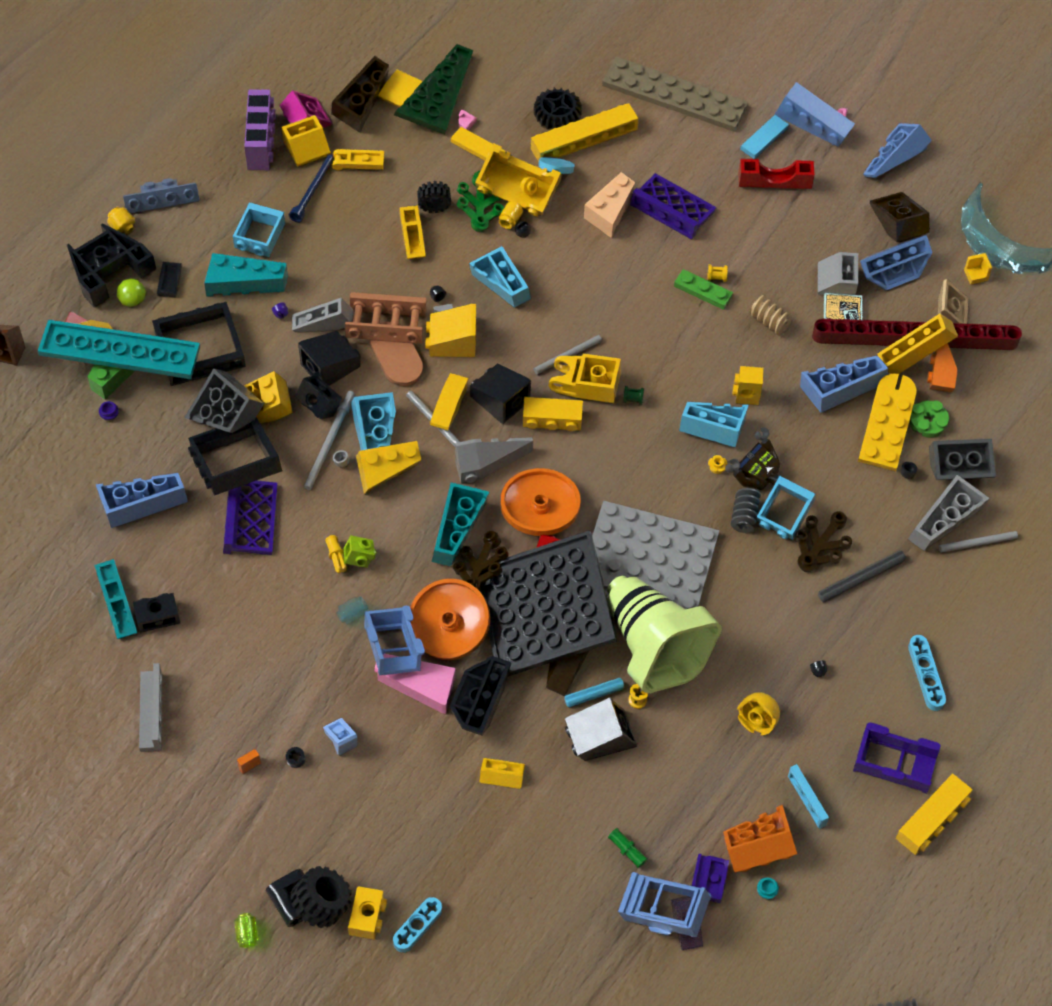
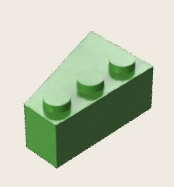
M94 364L88 375L90 389L103 399H106L135 370Z

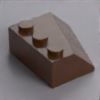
M0 325V362L17 366L26 348L20 327L17 325Z

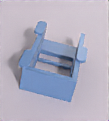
M409 606L365 611L364 628L369 638L379 676L415 672L421 669V655L425 653L421 639L415 637L410 623L414 617ZM402 630L407 647L380 648L376 631ZM409 651L410 656L383 657V654L390 652Z
M632 872L618 912L625 921L649 926V930L654 933L670 935L672 932L697 937L709 900L711 899V894L703 887L698 888ZM648 889L658 890L654 904L650 908L651 913L642 912L641 908ZM662 891L692 898L685 921L654 914L657 912V905Z

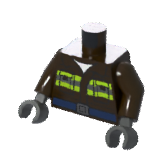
M765 427L761 428L763 436H761L759 431L755 432L754 435L757 440L762 442H758L740 462L737 459L729 460L731 464L725 467L727 472H733V476L743 487L763 490L769 483L774 486L780 476L778 475L780 460L770 439H767L769 437V430Z

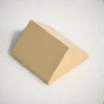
M947 279L943 281L939 294L938 314H942L953 323L967 324L969 298Z

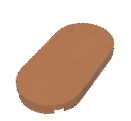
M383 322L380 324L391 325V322ZM370 340V346L386 378L391 383L399 384V386H410L420 379L423 372V363L413 343Z

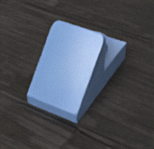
M342 718L323 727L325 734L333 742L338 755L357 747L358 737Z

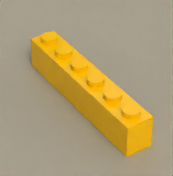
M629 103L619 105L616 108L602 111L599 114L585 117L582 120L571 122L565 126L531 137V150L538 162L541 157L560 158L636 131L639 118Z

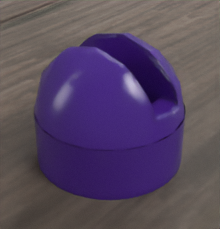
M284 302L278 303L272 308L273 314L278 319H283L284 316L288 315L289 311Z

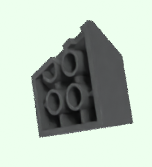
M213 369L184 418L233 433L255 420L264 403L232 375Z

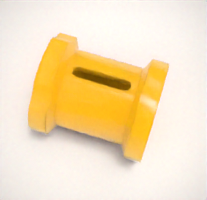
M708 264L707 280H723V282H726L728 266L715 267Z
M637 684L632 685L630 688L629 704L635 709H642L647 704L648 693H645L643 690L641 692V688Z

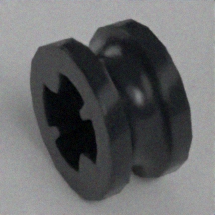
M292 747L286 752L288 765L292 768H299L304 765L306 758L301 748ZM293 754H297V756H301V757H298V758H299L298 761H295L294 759H291V760H290V758H293V757H292Z

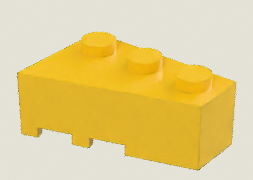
M413 441L359 451L356 459L364 494L417 466L421 461L418 442Z

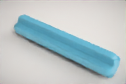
M616 678L566 695L564 700L567 707H572L623 690L624 683L621 678Z

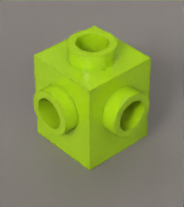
M350 535L343 548L345 564L368 568L370 562L376 557V549H374V542L371 539Z

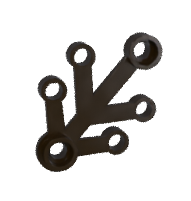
M837 511L831 515L830 525L821 537H819L817 530V517L810 515L806 518L805 525L809 529L813 548L810 552L806 543L807 532L802 529L796 532L795 540L798 542L801 552L797 563L802 571L811 572L819 564H837L841 561L842 553L834 549H849L851 547L852 538L850 536H842L840 540L828 542L836 529L845 527L847 517L843 512ZM833 550L830 555L818 556L820 551ZM833 555H837L839 558L835 559Z
M487 531L484 534L483 541L485 544L478 561L473 556L470 546H463L460 549L459 553L462 558L466 559L473 569L471 577L466 572L467 568L462 561H458L453 565L455 573L460 575L463 581L472 584L479 591H481V585L484 582L502 573V568L498 562L505 560L509 556L505 547L497 548L501 543V539L498 533L494 531ZM497 548L495 551L496 555L488 559L491 549ZM486 569H489L488 572H486V573H484L483 575H481V573H482L483 571H485Z

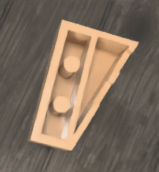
M621 172L585 204L584 219L612 238L617 225H619L623 214L631 202L635 182Z

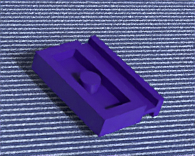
M698 853L692 886L705 888L711 894L709 901L721 903L729 860L709 855L703 856Z

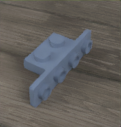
M170 178L158 183H144L140 186V193L123 196L125 208L130 213L200 200L196 183L178 185L176 179Z

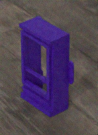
M869 722L863 733L853 772L865 773L920 790L922 793L927 794L931 786V778L941 745L924 738L914 741L891 734L887 727ZM870 742L902 751L897 770L865 762ZM904 753L916 756L911 775L900 771Z

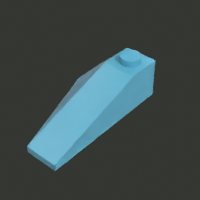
M393 392L354 397L351 407L361 450L390 446L396 413Z

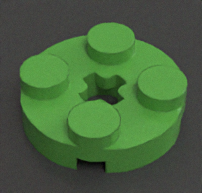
M922 401L913 405L909 424L915 432L922 433L924 437H937L946 429L949 415L940 401ZM926 416H929V417H932L933 419H932V422H929L928 419H924V418H926Z

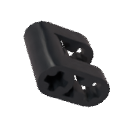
M302 869L290 872L266 888L268 896L287 927H293L303 921L302 917L296 914L297 910L292 906L294 901L291 900L290 893L303 877L304 872Z

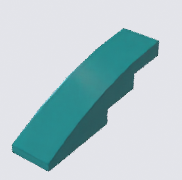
M114 559L94 565L117 639L137 634Z

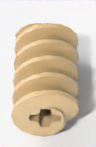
M761 295L751 307V316L757 318L759 322H763L764 326H769L771 331L775 330L777 335L782 334L790 325L792 318L787 319L788 312L781 315L782 308L776 311L777 305L775 303L769 306L771 300L768 299L763 302L765 296Z

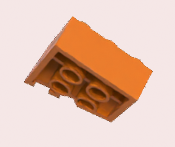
M783 805L776 807L777 811L770 815L766 812L758 815L759 818L755 822L745 821L723 831L734 872H746L752 867L766 866L771 864L772 861L786 860L797 854Z

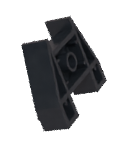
M103 223L101 224L102 234L75 250L70 244H67L83 296L93 307L110 298L106 284L102 279L128 264L141 279L157 270L153 254L142 243Z

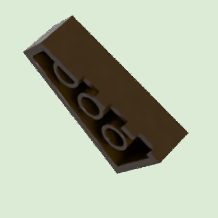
M374 56L332 101L331 114L360 133L378 98V94L388 78L389 64Z

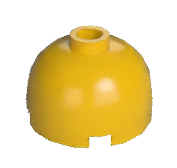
M752 693L745 697L737 707V710L739 709L738 719L749 732L754 733L757 731L761 733L760 735H766L779 722V705L774 698L766 693Z

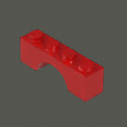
M740 159L738 172L739 187L812 189L815 176L814 161L795 160L788 167L772 169L762 165L759 159Z

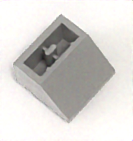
M838 252L818 262L817 295H824L825 293L856 295L858 287V253Z

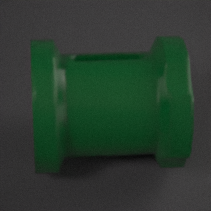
M625 386L623 403L629 401L642 405L644 388L634 389Z

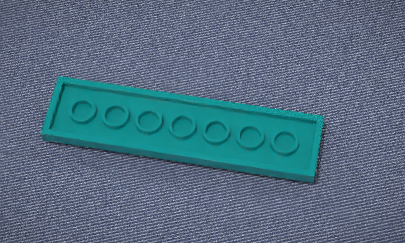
M48 319L38 348V354L45 357L191 379L201 347L198 342Z

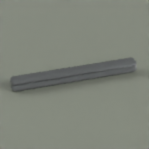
M899 550L818 592V597L822 602H826L905 561L906 556L903 551Z

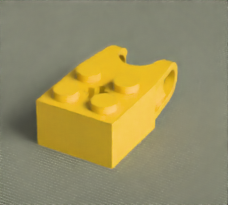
M583 354L582 356H559L555 359L554 367L566 375L552 377L549 380L548 386L552 391L575 398L614 403L621 376L620 358ZM559 362H564L567 365H560ZM553 383L561 384L562 386H555Z

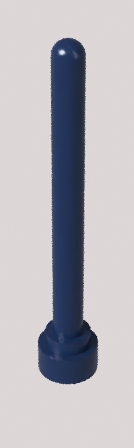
M329 154L299 205L291 209L289 218L292 221L302 222L305 217L304 209L334 160L333 155Z

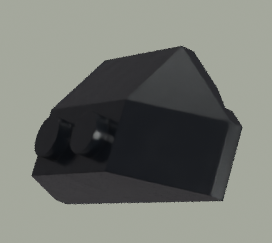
M490 656L464 671L450 705L451 711L463 730L482 736L489 728L504 692L511 662Z

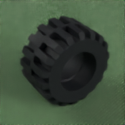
M316 866L315 869H309L292 889L291 900L294 901L292 906L297 910L296 914L300 915L304 922L308 921L311 926L317 925L318 928L330 927L350 907L352 902L350 897L352 891L348 889L350 885L343 880L344 877L337 874L336 870L333 869L331 871L329 867L322 868L321 866Z

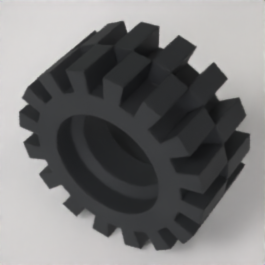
M429 181L427 185L424 183L417 190L418 206L424 212L427 210L429 213H432V211L438 213V210L443 212L444 208L447 210L451 205L450 187L446 183L443 185L441 181L439 184L437 181H434V183Z

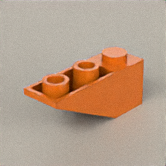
M947 343L934 353H931L930 364L933 366L932 372L929 371L927 383H930L929 389L953 392L955 389L958 369Z

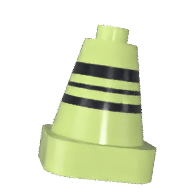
M619 576L615 578L607 588V593L609 594L607 600L610 611L633 655L627 669L630 677L645 693H653L686 684L697 677L704 669L721 634L722 627L703 606L684 609L637 577L627 578L626 576Z

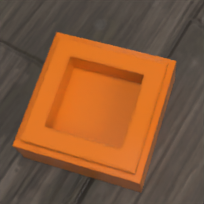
M255 749L238 758L237 763L239 770L244 774L261 764V761Z

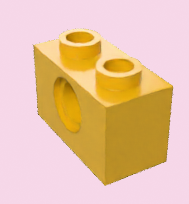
M740 366L739 374L735 373L732 396H736L737 404L759 405L763 386V368Z
M357 886L348 925L349 935L375 940L376 933L381 932L383 920L380 919L381 912H385L387 899H384L382 890ZM367 910L374 912L373 915L368 917L363 915Z

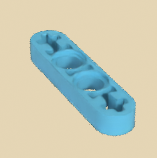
M915 635L911 638L908 645L910 656L927 707L930 710L939 711L944 707L946 695L927 639L924 636ZM915 642H918L919 645H922L921 654H919L920 651L918 646H914ZM927 660L930 666L927 668L921 667L918 661ZM926 678H932L934 679L936 684L934 686H929L925 683L924 680ZM934 691H936L935 698L940 700L939 704H936V701H932Z

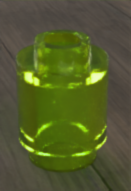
M251 913L239 914L238 918L234 920L236 942L239 943L241 948L253 947L257 945L256 940L258 939L256 917L251 916Z

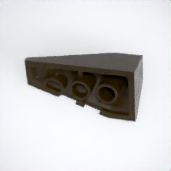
M589 651L549 663L546 688L565 696Z

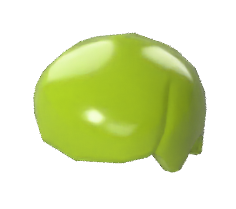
M136 279L124 280L117 288V298L122 305L133 307L145 300V287Z

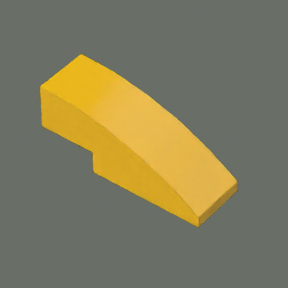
M418 205L400 207L399 214L407 259L426 257Z
M452 373L449 374L430 421L431 426L449 430L467 391L469 378Z

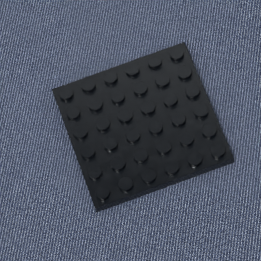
M590 530L499 561L502 573L481 585L480 593L485 598L490 611L488 632L493 656L511 662L508 676L617 642ZM486 569L485 571H483V572L481 573V575H483L484 573L488 572L489 569Z

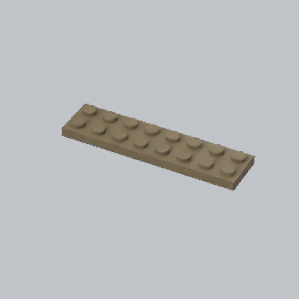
M617 56L602 81V86L734 132L748 106V102Z

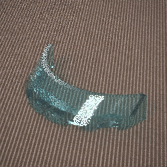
M980 182L964 203L961 215V229L967 238L970 248L977 255L986 253L992 266L998 269L1002 267L1012 270V273L1022 274L1023 272L1038 271L1039 273H1044L1051 269L1052 248H1033L1016 243L1003 236L991 225L982 209L980 196L983 184Z

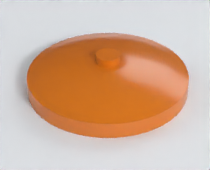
M545 468L529 469L514 475L503 487L500 500L501 511L506 521L518 531L534 536H549L570 527L578 517L581 503L579 490L570 478L558 471Z
M442 579L435 581L423 588L410 606L414 617L410 623L415 637L421 639L425 654L436 659L456 660L469 655L481 645L489 630L490 611L485 598L476 587L463 580Z

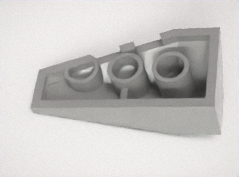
M498 438L491 439V442L472 439L455 443V464L460 482L473 483L532 452L533 439L510 438L506 442H500Z

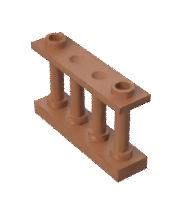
M350 293V306L353 308L354 317L353 322H345L346 338L422 343V327H418L419 316L426 317V298ZM362 312L373 313L372 323H360ZM381 313L392 314L391 325L379 324ZM400 315L411 316L410 326L399 325Z

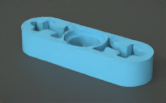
M427 898L394 934L393 944L397 951L402 953L408 952L440 917L442 904L437 898ZM434 905H436V912L431 911L427 915L429 919L428 921L425 917V915L428 913V906L433 907ZM421 920L424 926L420 930H415L411 926L412 922ZM408 929L411 933L407 938L408 944L402 943L399 945V938L404 939L408 935L406 930Z

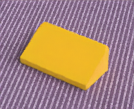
M483 758L479 781L484 784L520 789L522 787L525 764Z

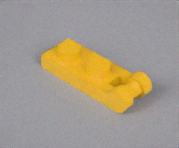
M336 149L333 152L335 160L332 167L334 170H342L343 168L384 169V151Z

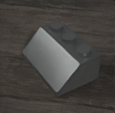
M992 439L933 441L929 446L930 466L936 480H953L956 475L962 479L996 477Z

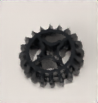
M554 87L553 90L547 88L546 92L541 91L540 96L536 98L534 115L541 126L546 125L547 130L549 128H559L580 120L582 104L579 96H576L575 92L570 93L569 89L563 90L562 87L560 89Z

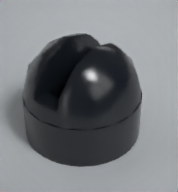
M520 221L516 226L517 236L522 238L529 236L530 225L526 221Z
M436 285L430 289V296L435 302H440L445 298L446 291L441 286Z
M904 462L901 467V475L905 479L913 478L918 469L916 464Z
M825 660L810 664L811 672L816 677H822L826 674L827 664Z

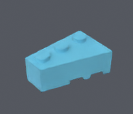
M502 246L469 263L472 275L514 308L531 299L527 284Z
M687 402L682 414L679 431L736 447L746 420L749 405L730 407V404L712 406V403Z

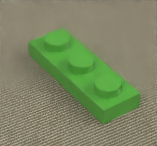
M684 269L674 282V287L723 310L733 296V292Z

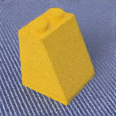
M476 304L430 314V322H426V333H430V336L426 337V349H429V356L475 357Z

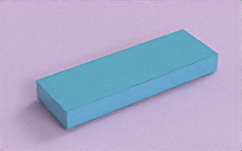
M774 115L741 145L740 150L755 159L788 129L789 124Z
M798 765L790 767L789 780L819 829L825 827L829 819L827 813Z

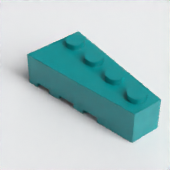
M212 253L204 282L206 297L221 293L224 296L236 292H242V294H249L252 291H259L260 293L285 292L288 280L287 263Z
M450 483L431 562L452 566L487 503L489 491Z

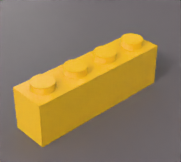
M938 314L877 355L888 367L890 374H900L958 337L953 322L942 314Z
M952 773L902 826L895 839L914 855L920 850L924 852L932 843L930 839L933 836L938 837L945 829L943 825L947 821L951 823L957 817L958 812L956 811L960 807L964 809L972 800L970 795L973 789Z

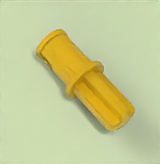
M336 535L328 536L325 542L329 549V558L332 559L337 573L345 572L347 565L344 563V550L340 547L338 537Z

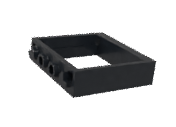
M227 302L216 303L211 306L196 308L192 311L180 312L176 315L152 320L155 336L163 337V332L225 317L236 352L196 362L191 379L168 376L171 386L209 377L213 369L228 372L246 367L244 353Z
M257 417L233 433L215 428L188 438L190 447H188L189 455L193 458L201 478L204 479L206 488H211L214 496L282 472L279 456ZM251 436L255 437L266 458L212 476L201 455L202 453Z

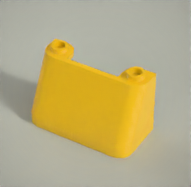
M493 143L476 179L475 185L478 187L477 190L486 195L490 193L508 202H517L522 208L528 210L529 214L535 217L543 215L561 181V172L552 169L551 172L547 173L546 168L540 169L511 156L510 152L505 154L501 150V146ZM526 177H534L538 181V188L532 195H526L521 190V182Z

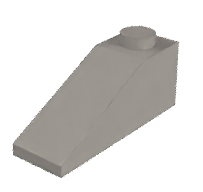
M342 298L295 313L292 315V330L294 332H308L345 328V322H353V308Z

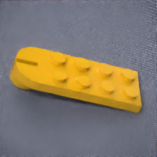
M896 373L884 376L878 383L858 462L896 471L916 397V386L905 375L902 376L899 390L895 389L899 376Z

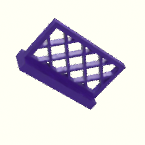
M656 173L640 189L636 188L633 191L630 202L631 206L690 239L696 235V231L709 219L717 208ZM657 181L661 183L662 186H654L653 183ZM655 191H664L665 195H656ZM668 191H675L677 194L669 195ZM683 199H689L693 203H684ZM660 200H667L668 204H665ZM671 200H680V204H672ZM695 208L696 212L687 213L686 209ZM699 208H705L709 211L700 212ZM676 209H682L683 213L677 211ZM697 217H698V220H699V221L697 222V221L693 220L692 218H697Z
M254 481L243 485L250 486L253 490L248 495H245L241 490V486L229 490L223 554H231V551L272 555L277 483ZM263 488L273 489L272 494L268 497H265L260 490ZM255 494L262 499L256 505L249 499ZM245 501L252 507L247 512H244L239 507ZM265 503L271 508V511L267 514H264L259 509ZM254 511L261 516L256 522H253L248 516ZM242 519H245L250 524L244 530L238 525V522ZM263 521L270 526L265 532L257 526ZM253 528L260 534L254 540L247 534ZM242 536L249 542L245 546L236 545L237 540ZM264 538L269 543L268 548L259 547L256 542Z

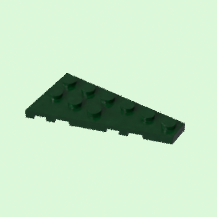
M456 44L445 56V59L435 67L434 71L421 82L413 94L395 111L394 116L445 134L473 50Z

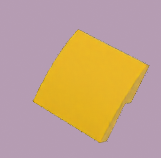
M397 69L387 80L378 97L400 108L422 81Z

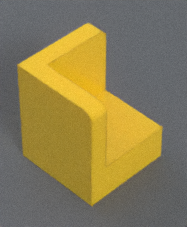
M986 253L969 256L964 268L971 285L988 281L992 270Z

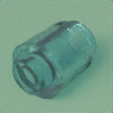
M361 596L358 598L354 597L338 606V612L336 613L342 623L350 624L365 615V611H368V606Z

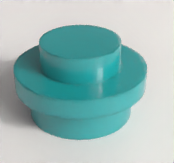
M763 878L758 882L757 892L762 898L773 899L777 896L779 886L774 879Z

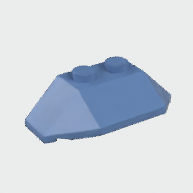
M927 235L870 255L860 260L866 279L884 290H889L919 278L928 259L932 255V250Z

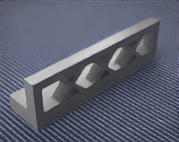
M160 663L153 664V671L141 672L140 752L162 750L163 674Z

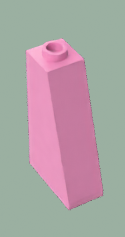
M383 654L384 658L399 657L389 654ZM421 661L420 671L379 676L378 667L375 664L374 672L377 673L378 681L446 714L455 681V668Z

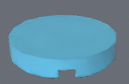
M541 157L538 162L539 168H546L548 172L554 169L561 172V174H571L575 168L574 163L553 157Z

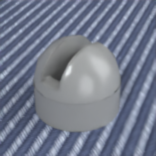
M339 450L334 453L333 461L335 465L343 468L349 464V456L346 451Z

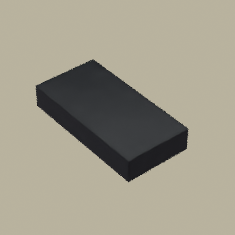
M162 263L157 296L176 298L182 263Z

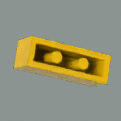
M524 397L523 427L530 429L545 428L549 430L581 431L583 400Z

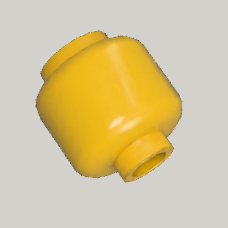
M115 207L107 215V223L111 228L126 235L134 230L135 218L126 208Z

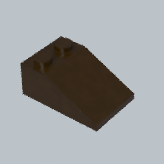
M903 192L870 200V205L886 233L896 242H903L906 239L921 237L923 234L930 233L929 212Z

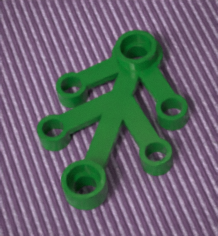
M480 171L473 175L472 183L474 186H476L475 182ZM460 182L457 192L464 197H460L456 205L471 218V227L477 232H482L488 228L491 219L500 216L504 206L496 203L492 211L485 215L484 209L502 199L491 195L484 200V194L477 190L478 187H476L475 198L468 190L469 185L465 182ZM469 202L476 208V213L468 206Z

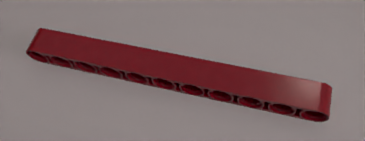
M818 319L814 324L812 338L815 342L821 344L890 346L926 322ZM953 323L958 337L948 342L949 348L1014 350L1019 345L1022 330L1014 325Z

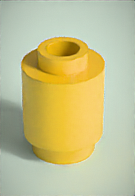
M508 202L499 216V224L503 228L511 229L516 225L523 214L521 205L517 202Z

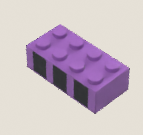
M248 90L244 146L247 170H270V163H273V152L271 151L274 148L273 134H275V123L272 122L276 120V109H272L275 106L274 97H271L270 90Z

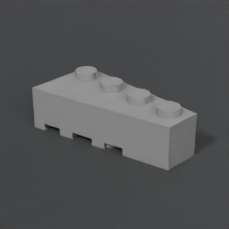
M956 475L913 530L908 540L925 551L983 509L990 498Z

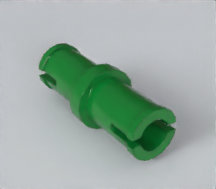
M618 828L609 834L608 838L621 850L620 853L623 856L626 855L637 868H640L647 861L648 858L635 847V843L629 841Z

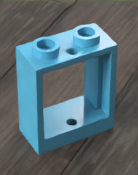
M249 202L233 235L234 248L252 252L259 256L270 257L285 225L284 212ZM252 221L274 226L267 243L245 237Z
M779 476L757 515L759 525L766 530L771 528L777 531L776 534L783 539L790 538L793 540L816 499L815 493ZM781 490L806 502L791 530L766 518Z

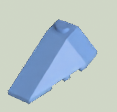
M900 123L888 135L886 146L879 149L880 155L871 161L863 175L872 178L878 177L925 151L928 147L927 145L932 141L920 124Z

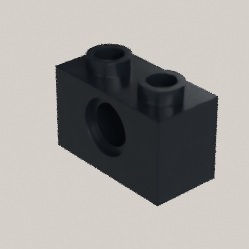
M317 375L303 378L295 395L303 406L310 409L320 419L334 417L342 400V397Z
M163 593L157 597L142 598L133 602L140 633L180 624L174 593ZM154 610H160L157 613H153Z

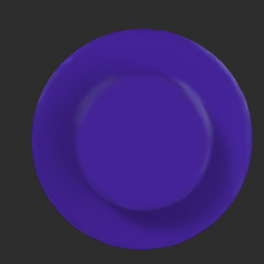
M111 401L101 404L99 415L102 419L112 420L118 416L119 409L116 404Z

